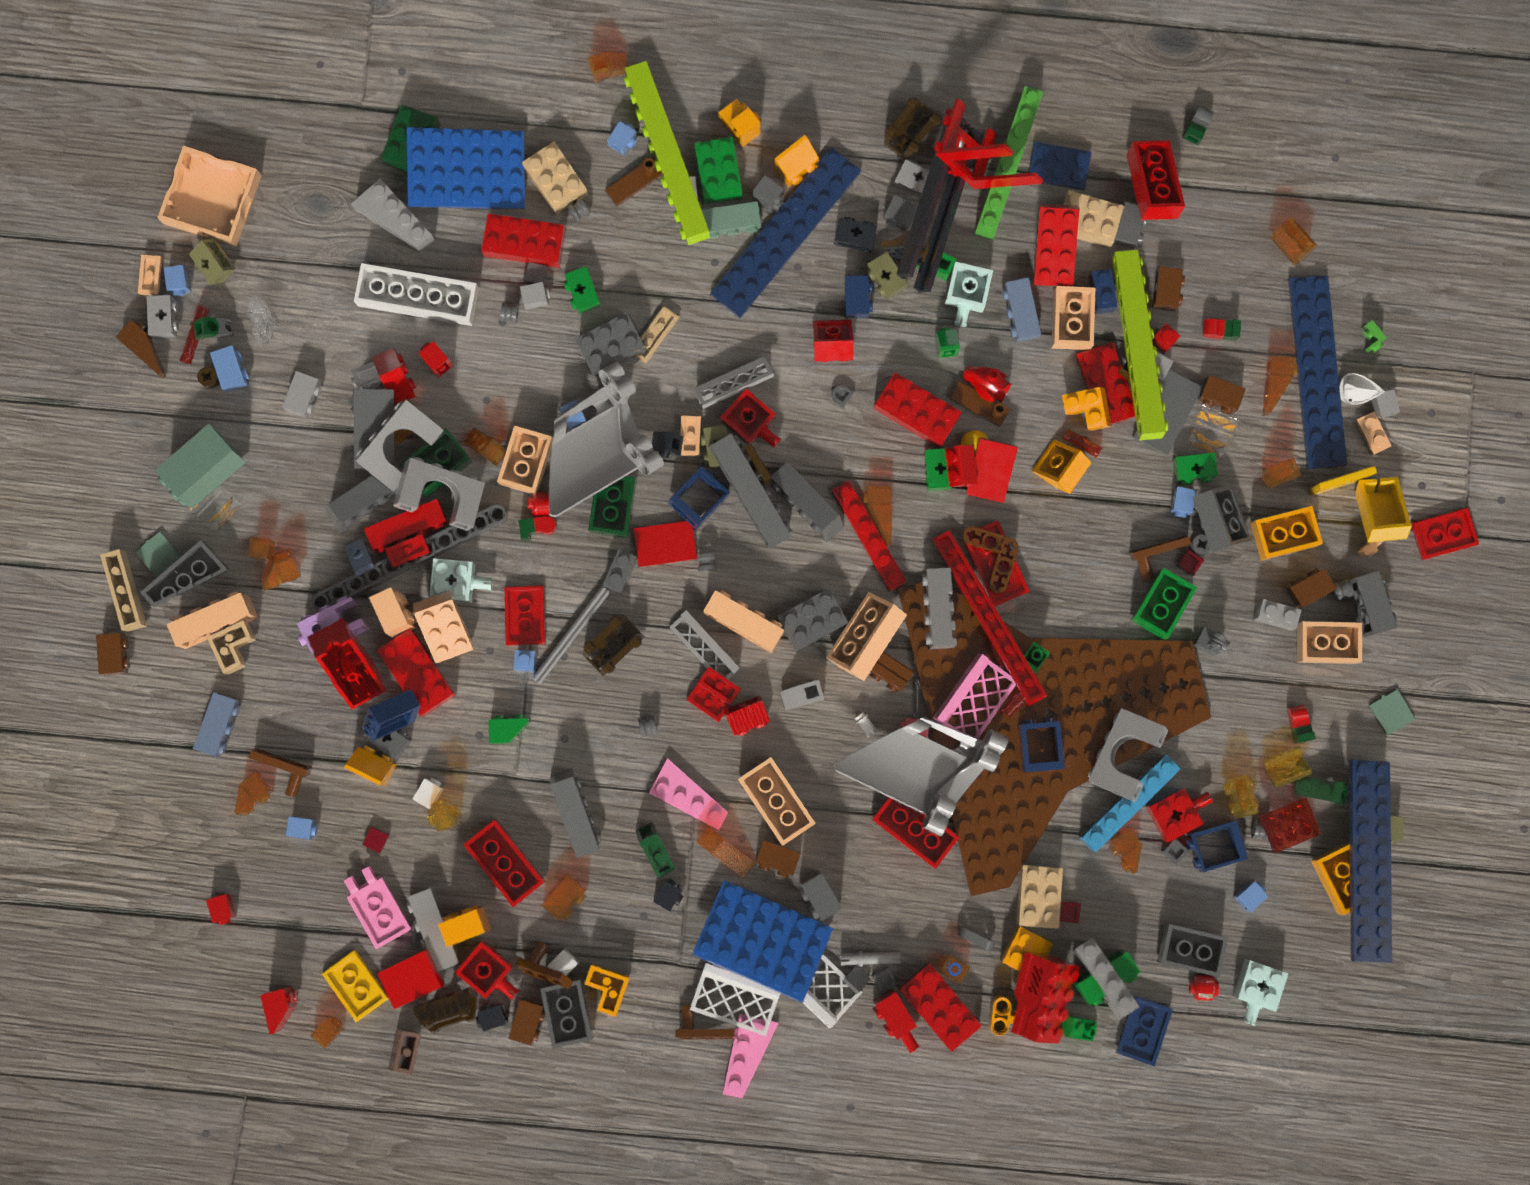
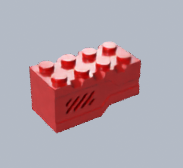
M343 618L307 637L315 659L329 676L332 684L351 710L387 691L377 665L369 657L365 648L359 643L357 637L352 633Z
M1025 952L1014 991L1018 1000V1006L1011 1032L1035 1043L1059 1044L1063 1036L1061 1024L1068 1017L1066 1005L1073 998L1071 987L1072 983L1078 979L1080 966L1050 954Z

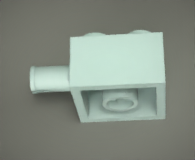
M955 262L945 301L946 305L958 308L954 322L955 325L959 326L962 318L961 327H966L970 310L983 313L993 270ZM971 285V290H967L966 286Z
M433 558L429 598L451 590L455 602L472 603L473 590L485 589L491 591L492 586L490 584H492V578L475 577L476 564L473 562ZM454 577L457 582H453L451 585L448 581Z
M1244 960L1233 997L1246 1001L1248 1004L1243 1022L1255 1026L1260 1009L1266 1008L1277 1011L1288 973L1251 960ZM1258 982L1264 984L1263 988L1257 986Z

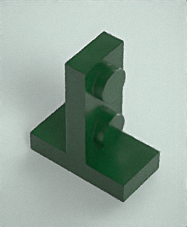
M1298 775L1294 795L1345 805L1348 786L1344 782H1332Z
M653 822L635 830L639 844L644 850L657 878L676 870Z

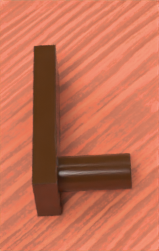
M653 157L646 158L642 165L605 189V192L615 206L618 207L663 175L661 171L657 172Z
M960 381L950 397L951 401L1001 427L1010 411L1002 403L984 400L976 390Z
M1183 536L1129 552L1131 560H1137L1143 582L1154 579L1149 556L1190 545L1191 540L1189 536Z
M258 748L251 750L249 755L250 759L290 772L291 776L285 794L291 797L297 796L302 778L310 775L312 769L310 766Z
M538 941L528 960L519 958L515 964L527 975L570 989L573 983L563 972L539 964L549 948L548 945L541 941Z
M690 1005L682 1006L681 1029H675V1038L678 1040L738 1039V1031L736 1029H693L694 1011L690 1010Z

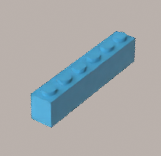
M1162 755L1138 779L1144 785L1136 803L1120 796L1079 838L1092 852H1097L1180 768L1168 755Z

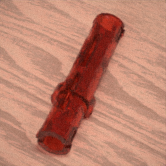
M197 306L193 322L201 317H207L210 310ZM190 321L189 325L191 328L179 361L189 365L192 364L199 339L196 340L192 321Z

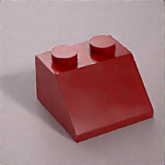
M851 320L813 321L814 361L845 362L853 360L854 340Z
M292 986L260 995L269 1035L283 1029L297 1005L298 995Z

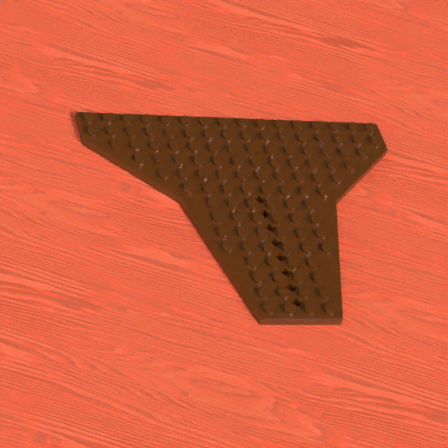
M918 583L898 588L902 610L907 615L905 623L920 679L928 719L936 721L933 718L977 654L985 655L991 662L1010 674L964 596L952 590V595H950L954 604L952 619L955 621L956 628L953 638H956L957 645L954 648L930 649L929 645H926L925 633H929L928 625H925L924 613H928L927 605L923 604V594H926V586ZM1004 622L1023 655L1033 642H1036L1050 652L1035 674L1047 695L1045 698L1028 706L1016 685L978 738L983 740L991 729L1008 737L1009 740L1006 748L1000 755V760L995 770L991 772L984 769L958 800L952 814L956 835L960 837L958 844L970 896L1009 888L1021 870V865H1024L1067 792L1088 782L1089 771L1092 766L1095 767L1098 760V751L1101 748L1103 749L1106 742L1105 736L1109 730L1111 731L1114 725V716L1117 712H1120L1121 708L1165 726L1168 729V733L1163 742L1211 718L1192 641L1030 638ZM987 665L983 671L984 679L994 677L993 668ZM1006 678L998 679L1000 690L1007 689L1011 684V681ZM1180 678H1183V680L1187 682V685H1185V689H1182V687L1177 686V683L1180 682ZM995 680L985 681L986 692L997 691ZM982 682L974 683L972 686L973 695L983 693ZM1161 683L1168 686L1165 694L1158 690ZM1142 687H1145L1146 690H1149L1147 698H1144L1143 695H1139V692L1142 691ZM1123 691L1130 695L1127 703L1120 699ZM997 693L987 695L989 706L996 705L998 702ZM984 696L974 697L975 709L985 707ZM1103 696H1107L1108 699H1111L1109 707H1106L1105 704H1101V700L1104 699ZM970 698L962 700V711L972 709ZM1085 700L1092 704L1088 712L1086 709H1082ZM1065 705L1073 708L1070 716L1067 713H1063ZM986 709L976 711L977 722L985 721L987 718ZM1046 709H1049L1050 712L1054 713L1052 718L1055 721H1060L1065 769L1023 773L1018 725L1023 724L1024 720H1035V723H1043V719L1047 718H1044L1043 714L1046 713ZM972 712L962 713L964 725L974 723ZM959 714L952 715L948 723L952 726L961 725ZM975 726L964 727L966 734L970 736L976 734ZM930 727L934 742L951 750L960 746L961 742ZM1054 727L1026 729L1029 764L1057 762ZM1137 739L1124 742L1115 753L1116 767L1155 746Z

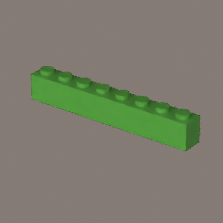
M1025 86L1005 143L1013 151L1012 156L1000 158L994 176L1016 174L1043 91ZM1012 186L990 188L975 235L990 240L994 239Z

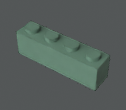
M758 201L702 209L709 229V239L720 237L719 235L723 234L735 236L739 232L744 231L746 233H755L758 229H761Z

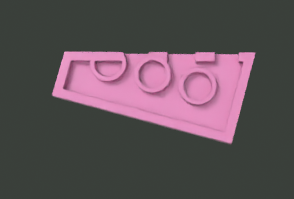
M667 758L649 794L719 830L728 812Z
M739 1014V1023L748 1020L747 1015ZM755 1018L752 1020L755 1028L764 1030L766 1024L764 1019ZM750 1022L745 1023V1025L751 1026ZM770 1022L766 1036L737 1026L738 1039H734L723 1094L743 1098L779 1022Z

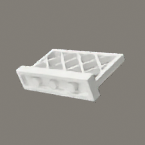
M822 955L821 959L825 962V971H816L815 974L825 973L826 985H815L813 977L812 986L809 987L812 988V993L808 990L803 1004L828 1028H832L863 992L860 991L851 999H843V987L848 986L843 985L842 980L846 976L829 959ZM828 973H836L839 976L840 985H829ZM830 987H840V999H829ZM815 988H826V1000H818L815 997ZM843 1001H848V1003L845 1006H843ZM829 1002H840L841 1010L836 1016L830 1011Z
M706 963L690 1010L766 1036L780 993L733 972ZM705 977L713 979L717 987L706 992L703 986ZM717 981H720L724 984L719 986ZM728 984L733 986L736 994L725 999L720 988ZM736 987H737V988H740V989H743V990L740 991V992H738L737 989H736ZM701 988H702L703 991H704V994H702V995L699 996L700 991H701ZM718 989L723 1000L712 1005L708 994ZM748 991L752 993L755 1000L744 1005L739 994ZM755 994L760 995L762 997L757 999ZM706 996L710 1007L704 1010L696 1008L697 1000ZM737 996L742 1007L731 1011L727 1000ZM765 997L773 1000L771 1008L763 1012L758 1001ZM725 1002L729 1013L724 1016L717 1015L714 1007ZM756 1002L761 1013L750 1018L745 1007ZM712 1008L714 1014L711 1013V1012H708L707 1010H709V1009ZM744 1009L748 1020L742 1023L736 1022L733 1013ZM767 1012H769L768 1018L765 1016ZM731 1015V1017H732L733 1020L728 1019V1018H725V1017ZM761 1015L766 1022L763 1031L755 1028L752 1022L753 1019ZM750 1022L751 1026L745 1025V1023Z

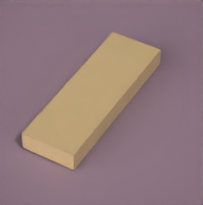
M663 306L641 336L647 351L637 355L636 358L647 364L680 317Z

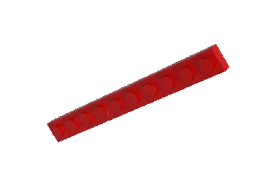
M950 530L933 538V544L947 568L951 569L954 580L1028 706L1045 698L1047 694Z

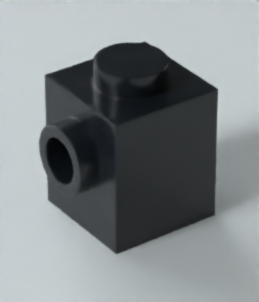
M653 432L651 442L653 450L657 451L662 458H669L670 455H681L684 436L673 432Z
M672 879L669 882L665 880L653 902L671 911L673 906H678L684 897L681 895L683 891L680 889L681 885Z
M493 1003L483 1005L481 1006L482 1010L478 1011V1016L475 1017L478 1028H482L483 1032L508 1023L503 1004L493 1006Z

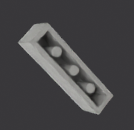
M430 888L409 896V901L406 904L409 912L415 915L416 920L413 923L416 931H421L423 937L420 940L424 951L428 949L438 972L459 964L460 961L454 945L446 947L438 924L443 922V916L433 889Z

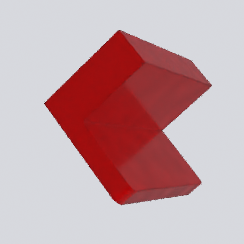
M418 535L385 549L392 567L395 568L430 553L425 541V535Z

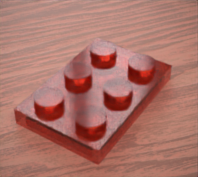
M1307 797L1259 815L1273 853L1283 851L1321 835Z

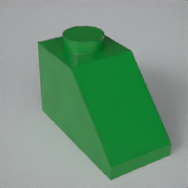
M951 328L939 329L935 334L937 358L956 357L960 350L956 330H951Z

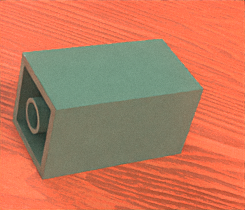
M208 423L156 468L155 471L159 475L158 481L170 490L169 494L183 506L187 504L193 509L246 462L226 438Z

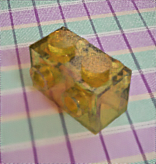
M1248 774L1224 779L1223 791L1229 797L1228 809L1230 814L1234 815V818L1259 813L1257 809L1259 808L1258 801L1252 791L1253 783Z
M439 800L431 804L432 808L427 810L429 813L427 819L431 826H435L437 832H444L461 823L457 816L460 812L456 804Z

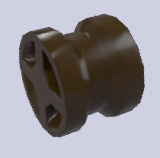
M204 367L199 370L197 379L201 385L208 389H213L219 385L217 373L213 368Z

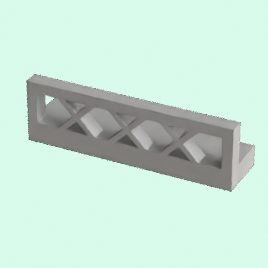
M764 356L694 388V391L704 409L774 377V374Z
M685 610L680 615L681 617L669 628L707 669L708 667L712 668L710 665H715V671L717 672V665H725L731 671L725 678H731L740 668ZM684 620L689 625V634L679 633L675 627ZM691 636L702 639V648H693L690 645ZM704 651L714 652L715 663L704 660ZM719 658L723 663H717V659Z

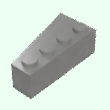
M381 179L376 181L351 203L355 211L378 224L419 253L423 252L435 241L432 234Z
M926 569L925 574H922V585L926 586V594H923V604L927 605L928 612L924 613L925 625H928L929 633H925L926 645H929L930 649L954 648L957 645V640L953 638L956 628L955 621L952 619L954 604L950 596L952 595L951 569Z

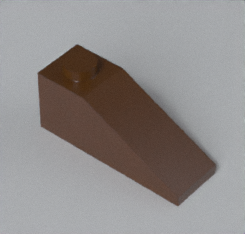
M130 320L116 338L164 379L166 374L152 338L146 333L148 329L141 322L136 324Z

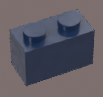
M1112 270L1092 271L1089 276L1090 288H1095V314L1114 312L1117 308Z
M868 275L845 276V318H869V312H873V300H869V293H872V281H869Z

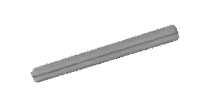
M602 586L535 673L532 678L538 684L543 682L609 595L610 591Z

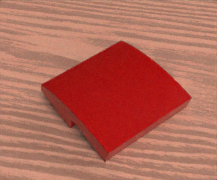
M708 667L686 701L719 723L725 714L724 710L730 707L741 691V688Z

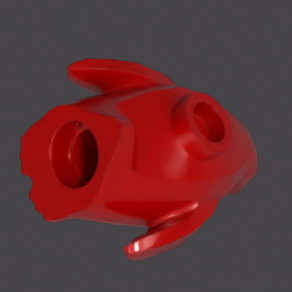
M969 365L963 370L965 382L969 381L979 396L989 402H994L997 399L998 402L1002 403L1012 383L1005 379L1007 375L996 368Z

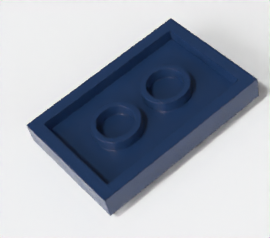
M1034 142L1029 173H1037L1043 179L1044 184L1084 191L1091 152Z
M1134 995L1133 998L1139 1007L1127 1015L1115 1053L1155 1067L1173 1009Z

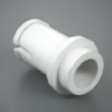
M862 712L854 718L855 724L860 726L868 738L878 731L868 719V714L865 715Z

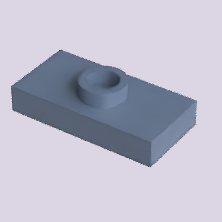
M363 538L345 546L356 576L374 568Z

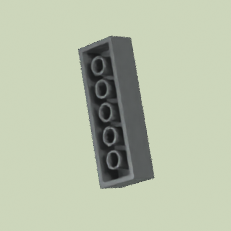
M729 434L709 446V449L767 548H773L791 537L789 532L792 530L787 521H782L779 515L782 513L777 504H772L769 498L772 495L767 487H762L759 481L762 478L758 471H753L749 464L752 461L748 454H743L739 448L742 444L736 435L733 437L732 434Z

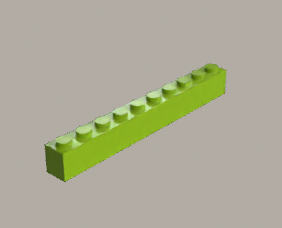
M647 61L626 67V76H623L626 87L631 88L632 92L629 95L632 104H637L636 115L639 121H643L644 126L641 128L644 137H649L650 143H648L650 153L656 156L657 160H654L657 172L661 171L663 177H660L663 188L668 189L669 194L666 196L669 205H673L675 211H673L676 223L680 222L682 227L679 229L682 240L686 239L688 245L709 239V229Z
M1138 250L1117 251L1113 255L1112 265L1139 440L1162 439L1168 431V422L1164 420L1163 415L1165 413V403L1161 401L1162 384L1158 382L1160 370L1159 365L1155 363L1157 350L1152 344L1154 331L1153 328H1150L1149 324L1151 322V312L1147 310L1146 305L1148 304V293L1144 292L1145 275L1141 273L1143 260L1142 257H1139Z

